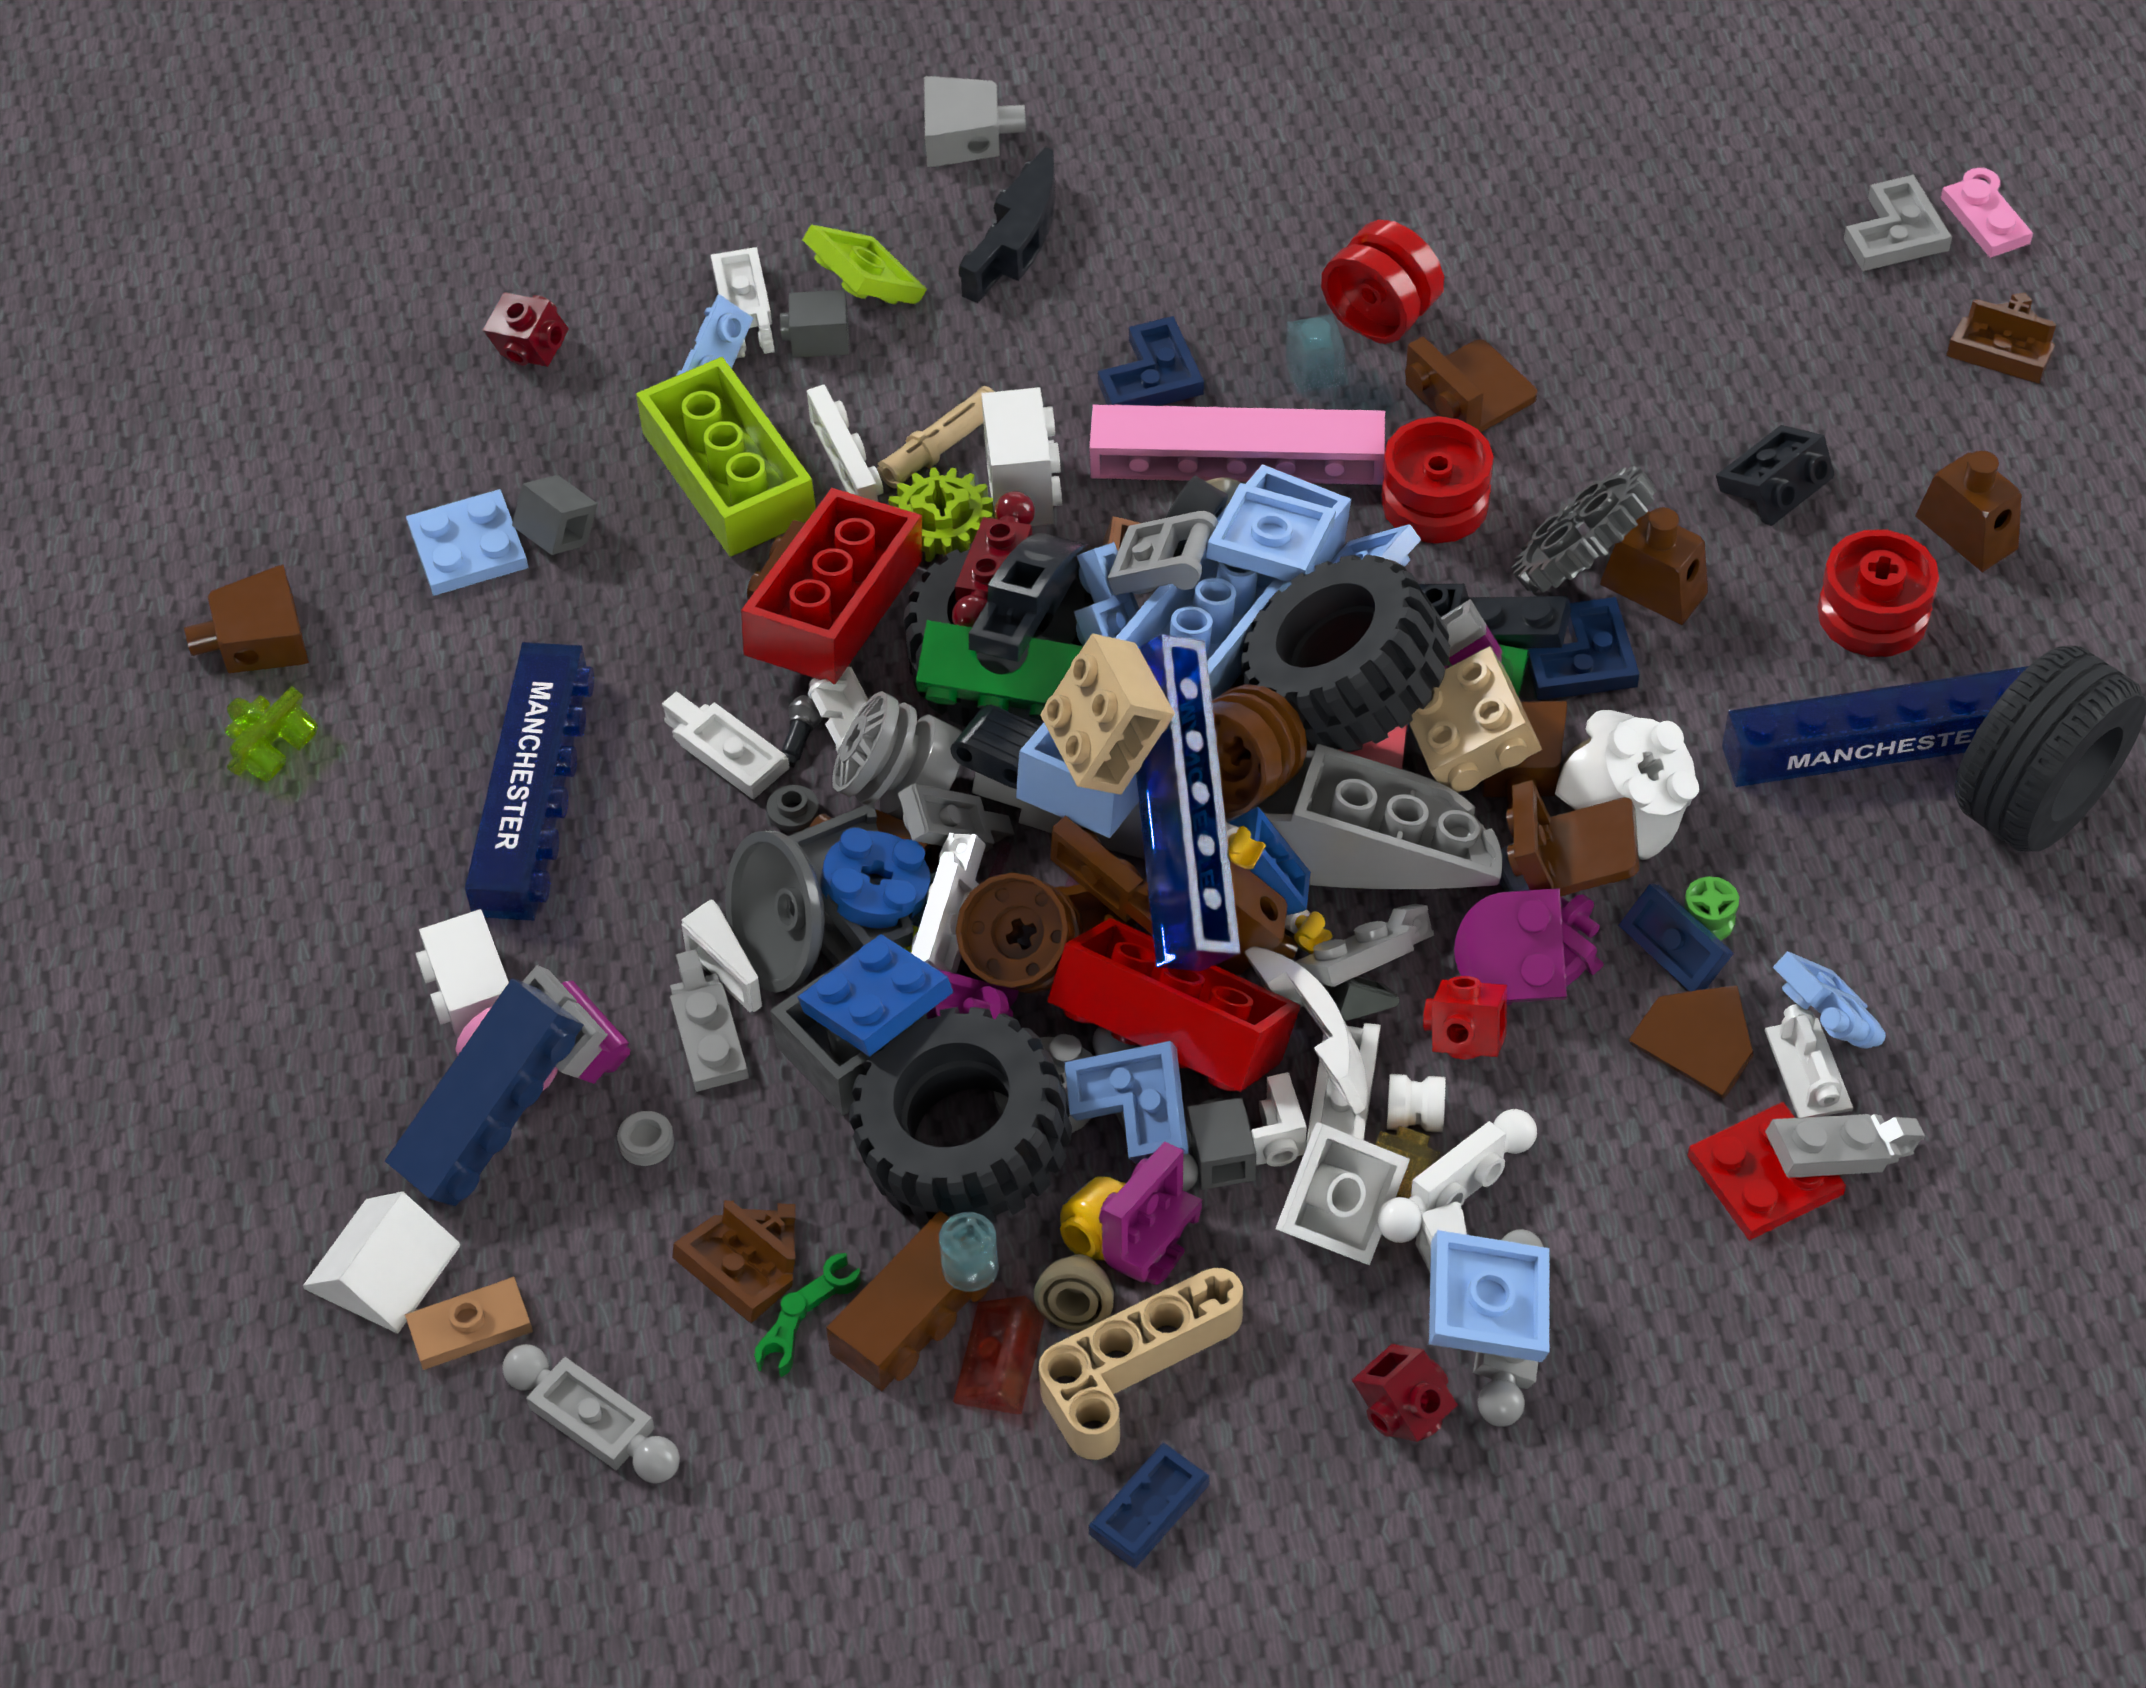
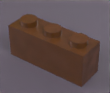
M939 1211L826 1327L830 1354L881 1392L894 1379L897 1381L904 1380L917 1365L919 1352L932 1339L940 1341L946 1337L956 1322L957 1312L969 1300L973 1302L979 1301L990 1289L994 1281L992 1247Z

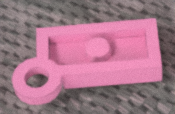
M1974 168L1965 173L1963 181L1943 188L1942 201L1990 258L2030 244L2033 232L1998 192L2000 186L1998 175L1986 168ZM1978 178L1985 179V180H1987L1990 184H1988L1987 182H1985V181H1983V180H1981V179H1978Z

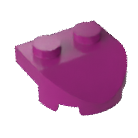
M1560 889L1501 892L1485 897L1477 902L1463 918L1455 939V961L1460 976L1475 977L1481 983L1507 985V1005H1512L1515 1002L1567 999Z
M1164 1141L1149 1159L1144 1158L1137 1164L1130 1180L1118 1193L1113 1192L1106 1198L1099 1213V1222L1102 1224V1251L1105 1261L1114 1270L1142 1283L1146 1281L1158 1285L1168 1277L1185 1253V1249L1177 1244L1184 1227L1188 1223H1198L1200 1218L1202 1199L1183 1191L1184 1150Z

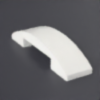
M1255 946L1246 950L1245 954L1265 989L1300 1004L1301 1007L1304 1006L1327 1037V1040L1315 1046L1314 1049L1330 1080L1355 1115L1365 1110L1367 1082L1364 1064L1358 1047L1328 991L1310 972L1291 959Z

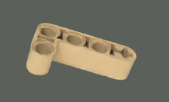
M1224 1268L1204 1270L1052 1345L1044 1351L1039 1360L1041 1397L1068 1444L1077 1455L1085 1459L1099 1460L1108 1457L1116 1450L1120 1442V1414L1117 1400L1113 1394L1238 1331L1243 1317V1286L1240 1279L1233 1272ZM1162 1326H1173L1178 1330L1171 1333H1162L1156 1329ZM1112 1351H1123L1125 1353H1128L1126 1356L1121 1358H1110L1106 1356L1107 1353ZM1061 1376L1077 1378V1380L1068 1384L1054 1381ZM1092 1420L1105 1423L1102 1428L1087 1429L1082 1426L1084 1423Z

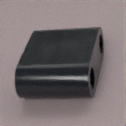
M985 705L951 745V755L962 766L1010 788L1017 789L1019 751L1040 726L999 707Z

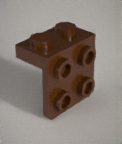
M1424 336L1408 344L1405 385L1438 416L1459 419L1483 432L1530 406L1537 400V388L1485 340H1474L1446 356L1437 350Z
M1533 780L1512 786L1513 808L1507 809L1506 817L1509 830L1514 838V844L1507 847L1508 859L1516 877L1523 875L1530 890L1560 889L1561 897L1608 883L1619 882L1623 879L1631 878L1638 873L1639 855L1636 809L1630 798L1623 797L1550 817Z

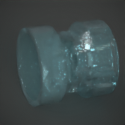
M974 1212L959 1213L950 1217L943 1224L939 1232L942 1273L946 1281L954 1288L963 1291H977L987 1287L995 1279L999 1270L996 1230L992 1222L985 1216Z

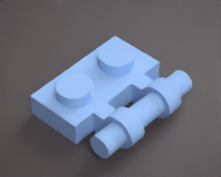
M1789 951L1773 966L1787 981L1782 987L1783 991L1802 1008L1807 1010L1812 1006L1821 1014L1820 1022L1822 1026L1825 1027L1830 1036L1848 1041L1852 1045L1863 1049L1880 1046L1883 1043L1885 1031L1881 1028L1879 1022L1866 1010L1868 1005L1833 970Z

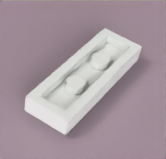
M825 384L808 389L807 398L810 421L846 491L878 502L877 496L883 494L880 475L875 466L867 467L865 463L866 453L862 440L858 433L850 434L848 430L849 421L840 400L836 402L832 400Z

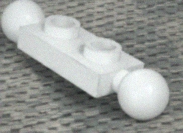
M1510 1109L1502 1112L1495 1119L1494 1124L1490 1121L1414 1178L1412 1180V1193L1409 1199L1395 1197L1389 1199L1381 1206L1377 1216V1224L1383 1236L1397 1243L1408 1242L1415 1238L1421 1230V1213L1453 1202H1459L1460 1206H1462L1465 1199L1480 1187L1492 1185L1504 1169V1153H1522L1534 1144L1537 1136V1127L1533 1118L1525 1111L1519 1109Z

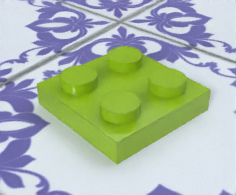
M811 224L802 239L816 253L815 260L824 268L835 272L843 280L841 283L842 287L855 297L865 299L867 296H873L890 304H897L898 301L915 304L922 299L927 290L872 236Z

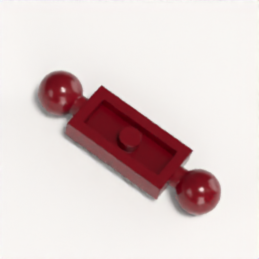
M1018 491L1005 493L998 499L995 505L996 519L982 518L955 584V596L958 602L955 604L952 612L954 625L973 627L988 602V584L996 571L1016 546L1032 535V525L1030 524L1034 519L1035 508L1032 500L1026 494Z

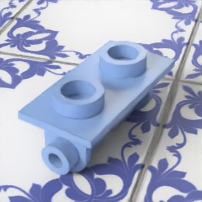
M717 295L712 307L705 309L704 314L706 317L695 339L697 343L694 349H691L682 371H678L676 376L722 356L732 368L753 321V317L723 296Z

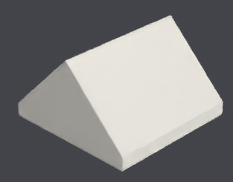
M1316 1122L1276 1229L1370 1265L1382 1234L1377 1224L1378 1212L1386 1201L1396 1197L1410 1159Z
M403 1191L368 1198L320 1261L303 1287L313 1294L398 1334L407 1322L405 1314L415 1311L460 1247V1243Z

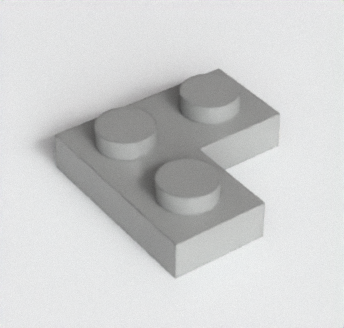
M1914 175L1870 185L1868 199L1878 214L1879 219L1846 226L1844 241L1862 271L1949 251L1952 240L1951 234Z

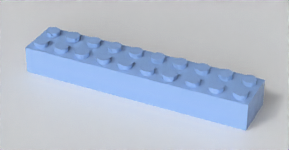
M1263 464L1246 483V485L1336 509L1334 526L1311 572L1315 571L1316 565L1326 561L1331 562L1345 545L1351 505L1350 498ZM1225 508V509L1222 511V513L1217 517L1218 523H1219V521H1220V519H1221V517H1222L1224 511L1226 510V508ZM1206 546L1200 562L1202 574L1198 584L1189 590L1179 589L1173 584L1159 586L1116 636V639L1137 644L1175 713L1168 727L1161 734L1122 795L1077 787L1045 723H1043L1019 751L1016 798L1064 818L1067 816L1074 823L1110 838L1168 766L1167 746L1172 732L1186 717L1194 712L1186 711L1185 704L1198 698V702L1190 707L1199 706L1200 709L1230 689L1242 674L1241 658L1242 653H1244L1243 644L1247 632H1253L1254 618L1260 610L1265 611L1268 608L1269 599L1278 590L1283 592L1292 583L1207 559Z

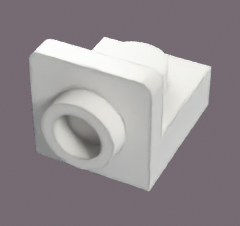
M1289 1072L1267 1077V1099L1259 1101L1263 1127L1252 1129L1251 1134L1256 1150V1165L1267 1163L1270 1166L1279 1167L1291 1163L1297 1156L1304 1155L1306 1151L1307 1126Z

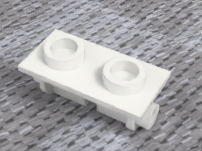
M852 667L846 668L836 684H832L827 679L819 680L813 678L809 683V698L813 699L821 717L830 718L825 725L836 744L837 753L853 720L868 701Z
M1798 1004L1789 1006L1784 1011L1785 1018L1782 1024L1766 1027L1765 1033L1797 1117H1822L1852 1111V1103L1819 1019L1815 1018L1812 1011L1806 1010Z

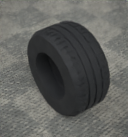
M2059 646L2049 650L2036 659L2008 687L1974 735L1959 766L1954 784L1955 797L1959 808L1965 815L2018 851L2040 852L2052 846L2077 825L2094 806L2119 772L2132 750L2146 716V700L2140 685L2081 646Z

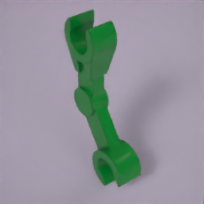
M837 1253L831 1256L824 1264L823 1275L798 1292L788 1293L781 1300L782 1310L776 1324L755 1348L754 1356L758 1371H761L764 1359L769 1353L779 1352L784 1355L778 1366L780 1377L789 1373L793 1367L795 1335L801 1320L805 1318L809 1311L835 1293L848 1294L859 1287L861 1282L859 1268L844 1279H838L833 1276L837 1270L848 1265L846 1253Z

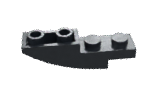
M1045 146L1033 161H1028L1023 166L1016 180L1007 189H1003L998 194L994 203L997 223H994L989 228L982 242L973 252H968L960 263L958 274L961 278L962 297L979 303L1002 275L1020 281L1033 264L1046 240L1054 215L1056 195L1053 149Z
M1044 533L1033 534L1018 544L1007 556L988 584V602L969 632V650L1018 662L1047 612L1055 614L1077 576L1080 564L1076 555L1089 551L1090 545Z
M1465 583L1419 584L1440 617H1443L1471 599L1499 645L1515 648L1563 647L1571 613L1567 596L1469 597Z

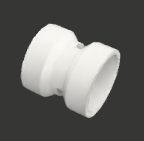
M1389 1074L1387 1129L1404 1130L1409 1125L1420 1124L1426 1132H1443L1445 1077L1428 1076L1423 1082L1411 1081L1407 1075Z

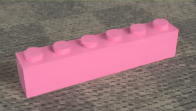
M1093 405L1090 435L1091 478L1189 481L1193 476H1198L1204 481L1228 477L1239 482H1248L1263 464L1309 483L1383 485L1385 411Z

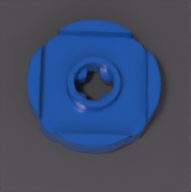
M862 828L847 829L842 833L840 841L834 844L825 856L820 879L821 890L826 899L829 894L830 898L838 904L837 913L852 923L870 928L896 926L899 918L906 917L910 913H912L911 918H913L921 911L925 904L931 879L929 867L924 860L925 850L921 844L911 839H902L884 832L866 831ZM867 874H878L886 879H882L880 885H874L869 883L870 877Z

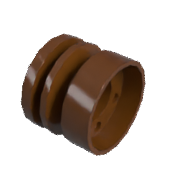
M1248 684L1227 690L1208 705L1201 707L1192 717L1200 715V719L1187 725L1188 717H1186L1173 730L1167 746L1168 771L1176 790L1190 806L1196 809V807L1201 805V797L1195 799V794L1208 788V793L1203 795V803L1209 801L1210 805L1199 811L1205 813L1210 810L1211 817L1226 819L1243 815L1263 802L1268 796L1273 795L1278 789L1288 784L1301 771L1307 755L1306 731L1298 712L1280 694L1265 686ZM1200 722L1201 726L1198 728L1199 737H1202L1203 742L1190 741L1188 735ZM1203 745V749L1196 752V754L1203 756L1205 762L1192 768V764L1200 759L1191 756L1190 751ZM1199 768H1203L1206 771L1207 780L1203 786L1204 774H1197L1195 781L1198 784V789H1196L1193 783L1194 773Z
M1017 873L990 877L971 890L959 909L955 930L959 953L973 973L990 984L1029 994L1051 990L1065 943L1085 932L1082 914L1068 895L1038 878ZM1024 925L1037 930V933L1030 937L1031 947L1017 942V939L1024 935L1022 928Z

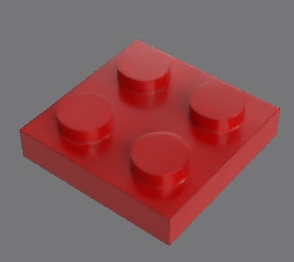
M1784 1102L1689 1146L1688 1158L1749 1241L1844 1195L1846 1184L1839 1175L1792 1178L1786 1176L1765 1132L1773 1119L1795 1118Z

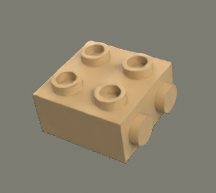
M1093 633L1080 653L1073 659L1071 667L1053 695L1047 700L1045 708L1040 714L1077 787L1122 795L1135 773L1139 771L1143 761L1175 715L1137 644Z
M1490 646L1445 669V675L1440 687H1434L1431 691L1432 700L1424 709L1418 708L1412 714L1413 720L1409 723L1428 768L1436 781L1457 793L1474 788L1484 779L1508 767L1516 766L1527 757L1542 750L1509 676Z

